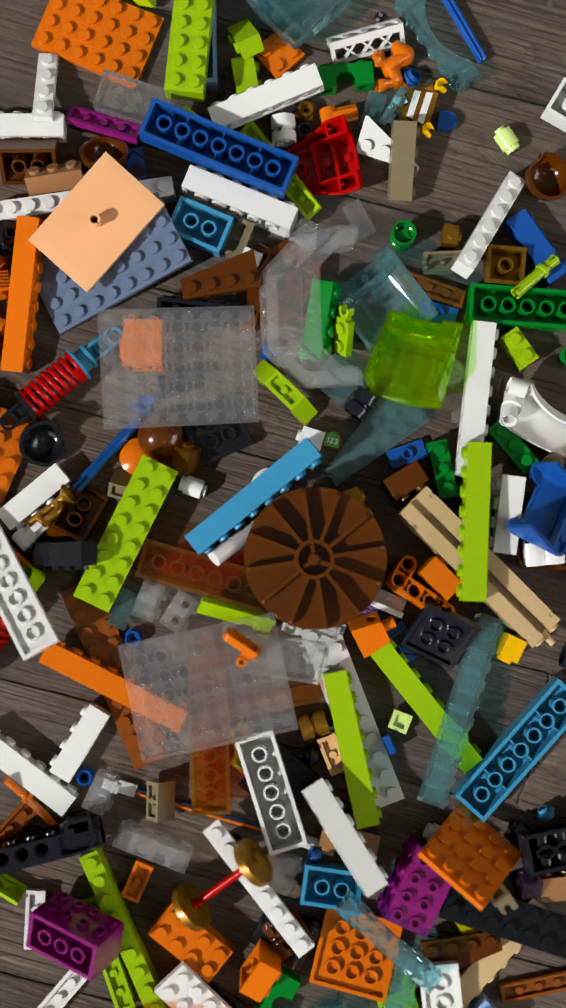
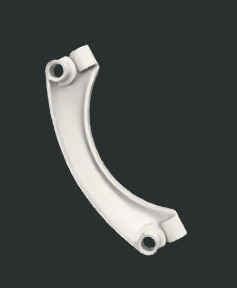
M511 376L504 392L503 403L501 404L500 424L527 442L552 454L566 458V415L550 406L541 397L533 383Z

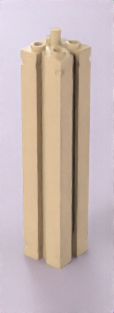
M425 486L395 515L436 556H441L448 563L447 567L450 570L457 572V565H460L457 549L458 545H461L458 527L462 525V521ZM488 548L486 602L483 603L519 639L527 642V646L529 645L532 648L534 646L538 647L544 640L552 646L556 640L549 633H552L558 627L557 623L560 619Z

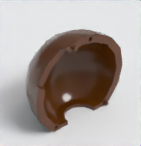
M95 135L79 148L81 160L89 170L105 152L123 167L127 162L129 147L125 141L106 135Z
M546 151L531 164L524 175L525 184L530 193L543 201L557 200L566 194V161L561 156Z
M161 411L150 414L142 421L138 429L137 438L139 446L145 454L154 459L165 460L175 457L182 451V423L180 418L172 413Z

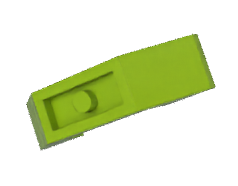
M264 359L250 373L288 407L291 413L304 426L318 413L307 398Z

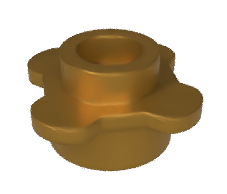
M305 100L299 101V107L295 112V116L297 118H304L308 122L312 121L316 105Z

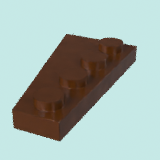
M254 249L181 279L183 300L260 288Z
M482 931L421 940L424 963L458 960L459 969L502 951L500 937Z

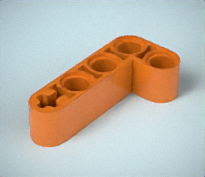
M406 555L396 561L386 578V586L391 591L419 610H422L426 604V598H429L431 601L455 612V608L450 603L411 578L417 568V561L413 556ZM403 561L408 562V570L404 568ZM394 576L399 579V586L394 583ZM410 587L415 589V596L410 594Z

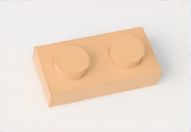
M335 732L318 738L317 742L330 775L334 776L344 772Z

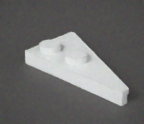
M366 115L356 146L357 152L389 163L391 137L369 115ZM414 163V166H417L418 172L419 166L416 163Z

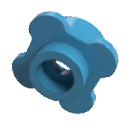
M543 805L537 810L535 816L543 823L547 822L555 816V809L551 805Z

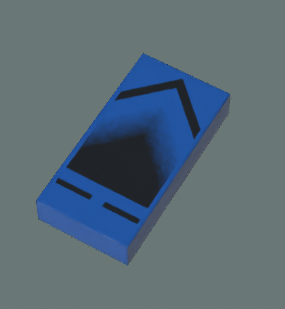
M142 147L129 149L126 162L127 171L138 181L148 179Z
M400 620L396 623L397 627L387 631V634L410 663L420 654L400 645L401 639L408 630Z

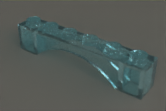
M395 0V10L399 15L402 14L407 27L415 32L419 44L425 46L429 58L435 60L440 73L448 78L450 87L460 95L476 84L481 74L471 60L452 53L434 36L426 17V0Z
M349 890L338 903L336 912L430 994L442 980L441 970L427 957L418 953L397 937L361 899Z

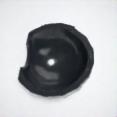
M48 419L35 420L28 424L21 432L19 438V450L23 458L31 464L41 467L51 466L59 462L67 453L59 424Z

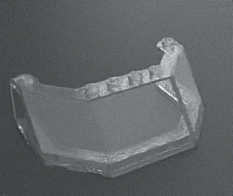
M338 225L296 234L259 273L261 353L274 363L299 389L358 388L363 386L362 371L358 367L342 366L322 347L320 266L331 254L348 253L352 250L359 237L358 225Z

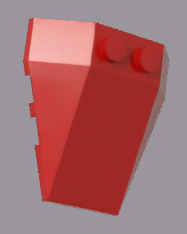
M344 114L325 120L318 129L307 134L305 139L294 144L286 151L299 157L295 173L312 195H346L362 189L363 173L357 147Z

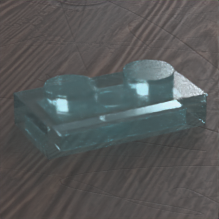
M402 86L398 88L378 123L383 126L387 122L391 124L396 116L395 109L397 106L401 107L407 98L405 96L407 89Z
M369 90L359 122V129H362L366 115H369L379 126L387 99L386 94Z
M121 587L106 624L125 631L139 594Z

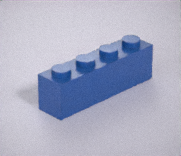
M524 208L508 219L502 227L517 247H527L526 261L534 271L535 266L543 263L551 254H555L558 258L559 256L556 253L555 246L545 238L546 235L543 229L538 228L535 224L533 215ZM562 258L560 259V264L552 269L546 278L540 280L545 288L566 274V262Z

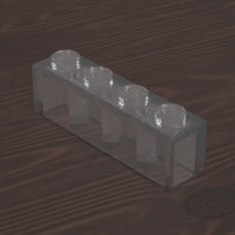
M131 819L122 820L112 844L113 847L183 874L186 872L194 847L188 841H177L170 834H159L155 832L154 828L149 826L141 827L137 825L136 821Z

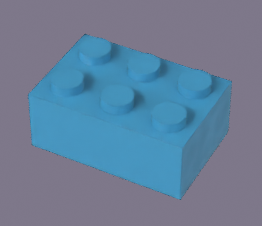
M180 196L171 217L185 244L221 258L235 225L234 217L184 196Z
M305 859L299 897L300 904L358 913L361 889L346 865L324 861L312 863Z

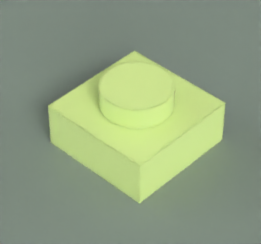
M394 708L387 727L406 734L413 716Z

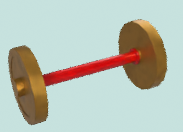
M245 838L236 843L234 846V857L239 868L202 894L195 886L186 882L175 887L172 892L173 908L178 918L186 927L196 932L208 927L211 922V912L207 900L242 875L257 887H264L272 881L273 869L271 862L256 842Z

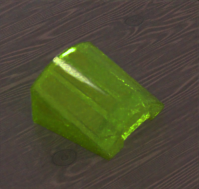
M389 310L364 371V378L369 392L383 399L406 406L442 408L463 323L444 320L442 324L408 318L407 313Z

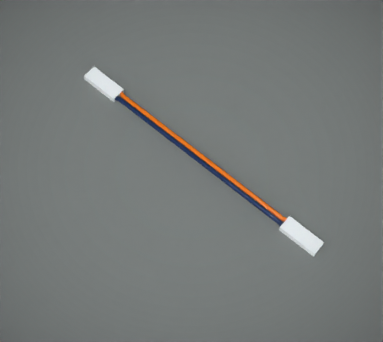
M108 775L105 776L102 785L103 789L130 797L141 796L146 798L147 790L139 788L138 784ZM175 798V807L215 819L219 818L222 821L262 832L260 823ZM306 834L308 844L301 847L310 849L311 846L322 848L318 846V837ZM333 850L332 853L326 851L322 852L323 854L333 856L335 850Z

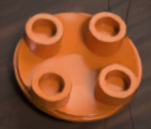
M138 438L128 440L122 446L119 455L122 467L132 475L142 455L157 461V459L145 454L139 446Z

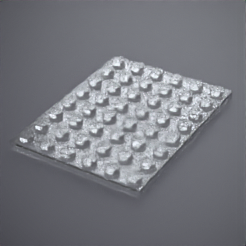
M254 306L97 310L104 430L259 422Z
M274 611L118 645L142 763L299 729ZM228 627L235 629L262 648L255 660L250 658L244 667H239L236 664V659L241 652L222 639Z

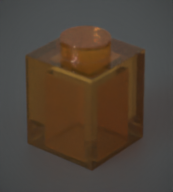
M183 442L182 445L174 446L172 469L186 474L198 471L201 448L195 447L190 442Z

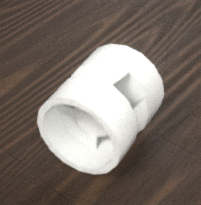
M282 112L271 116V129L274 130L272 132L273 146L290 147L296 144V131L293 130L296 127L294 114Z

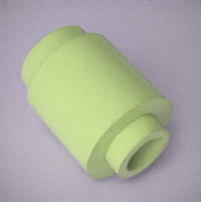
M502 125L494 132L496 135L493 138L503 153L506 152L509 155L520 147L519 140L510 126L505 128Z

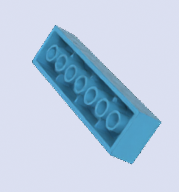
M306 437L184 537L198 555L202 553L208 554L217 547L216 543L218 541L223 542L232 535L231 530L240 529L245 525L247 517L250 516L252 518L261 512L262 509L260 507L263 504L267 506L277 498L275 495L278 492L282 494L292 486L290 483L294 479L299 481L307 474L305 470L309 467L314 469L322 462L320 459L323 457L322 453L310 438Z
M553 676L483 754V760L470 769L452 789L454 796L483 822L486 821L566 730V685L560 679Z

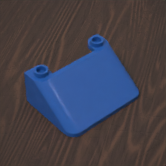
M558 461L533 462L528 478L536 484L522 518H510L506 529L511 534L555 556H563L566 552V469Z

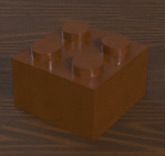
M417 460L380 482L390 500L392 502L397 500L399 503L410 496V491L413 490L415 493L427 486L425 482L429 479Z

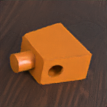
M377 612L365 614L347 622L364 658L390 642L387 631L397 627L392 616L381 621Z

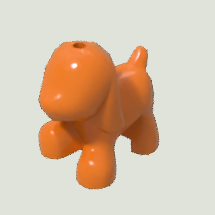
M396 40L392 44L389 57L386 58L382 50L374 51L372 59L374 60L375 67H381L385 77L375 81V93L379 94L388 89L408 87L400 69L412 63L414 59L413 48L402 43L400 40Z

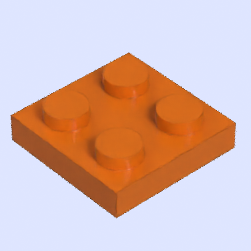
M281 27L262 42L265 51L254 55L256 60L274 79L282 77L284 73L293 69L305 58L302 50Z

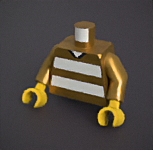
M439 78L436 83L408 89L405 99L394 96L391 107L402 110L399 120L417 121V126H420V135L424 134L427 138H430L429 130H435L430 120L439 95L437 92L439 90L441 93H446L447 89L442 85L448 84V82L444 78Z

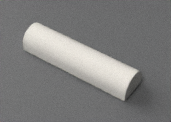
M255 519L208 553V557L215 565H221L245 546L248 533Z

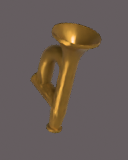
M62 484L59 496L34 514L29 520H26V523L31 527L32 524L39 521L43 527H48L50 522L61 514L63 503H77L74 494L66 485Z

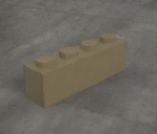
M392 121L387 201L411 202L412 198H415L416 186H413V178L417 177V166H414V163L419 153V147L416 146V138L420 136V126H417V121Z

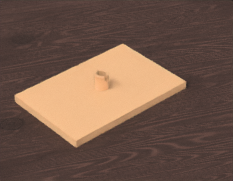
M105 152L28 240L82 289L89 293L165 205ZM98 219V223H93V220Z

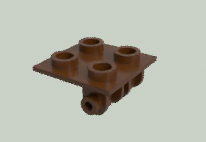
M289 905L287 907L309 937L314 939L293 905ZM270 920L261 926L283 961L295 953Z

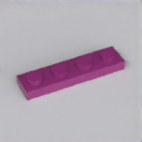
M72 105L65 118L66 124L137 144L140 140L138 132L141 125L75 105Z

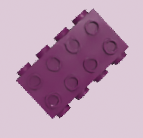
M410 835L409 839H406L403 844L401 856L395 860L392 874L386 879L388 884L384 891L378 895L377 906L384 919L427 938L452 885L417 856L427 842Z
M60 890L31 912L26 947L92 981L118 958L125 923Z

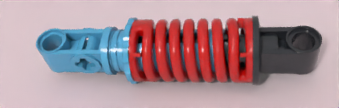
M110 327L100 336L98 335L86 347L80 345L74 353L66 350L64 359L59 357L57 363L53 362L51 367L45 368V372H40V377H34V382L29 381L28 386L24 385L19 391L14 392L19 402L0 417L1 427L5 430H12L30 415L34 419L40 420L44 415L43 410L49 412V405L55 407V401L58 403L62 401L59 395L66 398L67 393L65 390L68 393L73 392L71 385L77 389L79 387L77 382L83 384L91 379L89 371L98 367L97 360L99 361L120 342V336L123 334L118 327ZM110 331H115L118 334L117 341L109 339L108 333ZM5 416H12L14 418V425L11 427L4 426L3 418Z

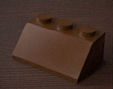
M58 138L0 139V171L3 185L26 184L24 180L25 171L30 167H44L51 163L60 164Z

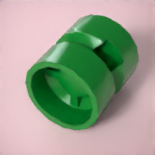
M407 220L396 222L389 237L392 248L397 251H406L412 246L417 234L414 224Z

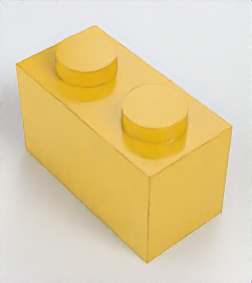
M502 631L493 652L497 654V659L509 665L511 662L518 664L527 642Z

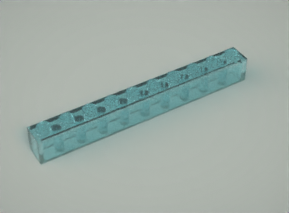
M484 613L475 615L473 622L480 625V631L463 653L417 797L419 801L442 809L450 801L449 792L451 786L453 787L456 782L455 773L457 767H460L462 763L461 754L463 748L468 744L467 735L469 729L474 724V712L478 710L480 705L479 696L485 689V677L492 667L490 661L492 655L497 651V639L503 632V620Z

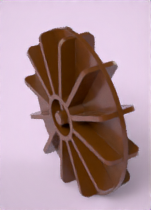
M306 487L279 496L269 503L257 516L247 536L244 550V565L251 590L259 603L269 613L291 626L320 630L345 624L368 608L382 586L387 566V552L382 531L373 515L364 505L350 495L338 490L325 487Z

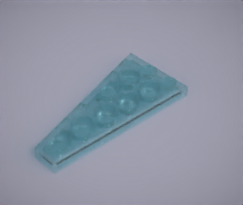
M398 374L378 399L379 402L369 411L368 416L360 423L325 470L335 486L430 421Z

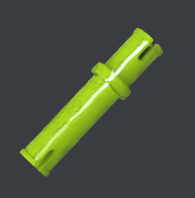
M551 254L543 263L536 265L534 271L511 289L513 297L516 296V299H520L542 278H546L549 275L548 273L560 264V259L555 254Z

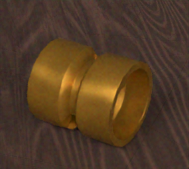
M323 709L313 712L311 717L308 714L297 717L304 741L315 738L316 733L322 736L330 733Z

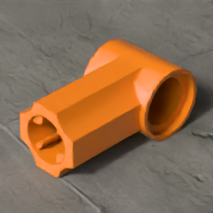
M356 104L337 108L335 106H326L319 110L321 123L342 114L345 115L348 124L359 121Z

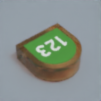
M336 430L327 431L321 447L340 451L342 443L341 434Z

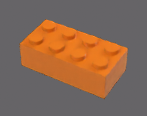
M172 899L150 925L147 933L181 962L184 961L207 983L213 979L234 950V944L210 924L198 932L186 927L178 918L173 908Z

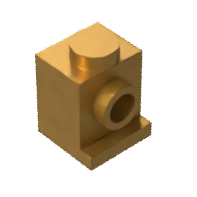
M444 224L441 230L439 249H459L462 239L459 225Z

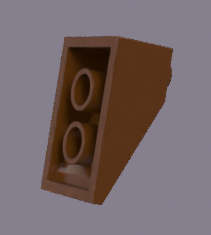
M72 486L70 490L74 494L77 503H63L61 514L50 522L46 535L60 542L87 541L110 497L89 486H86L81 492L76 491Z

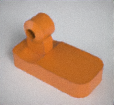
M228 627L222 636L225 642L241 652L236 659V664L239 667L246 666L250 658L255 660L262 650L259 645L231 627Z

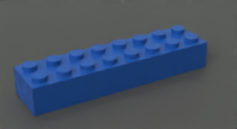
M155 97L152 99L138 132L140 140L144 143L238 180L268 194L275 195L282 200L285 198L298 167V156Z

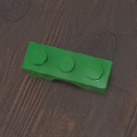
M362 59L355 63L340 62L337 65L321 64L317 67L324 85V91L317 94V97L336 95L337 82L341 79L350 80L354 85L355 92L373 91L375 80L372 61Z
M499 419L488 428L487 437L495 446L500 447L509 458L508 462L519 475L527 473L531 469L533 462H539L515 433L500 424Z
M447 439L426 443L427 458L433 471L435 495L440 500L459 496Z
M281 966L282 974L280 979L273 983L267 997L264 996L258 1005L255 1004L253 1008H276L272 1002L278 997H285L292 1001L301 984V976Z

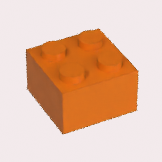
M430 556L415 573L438 596L448 601L456 593V586L459 585L460 577H457L455 570L452 571L446 567L448 563L441 556Z
M261 938L240 967L239 992L259 1003L264 996L267 997L273 983L277 982L282 974V959L272 944Z

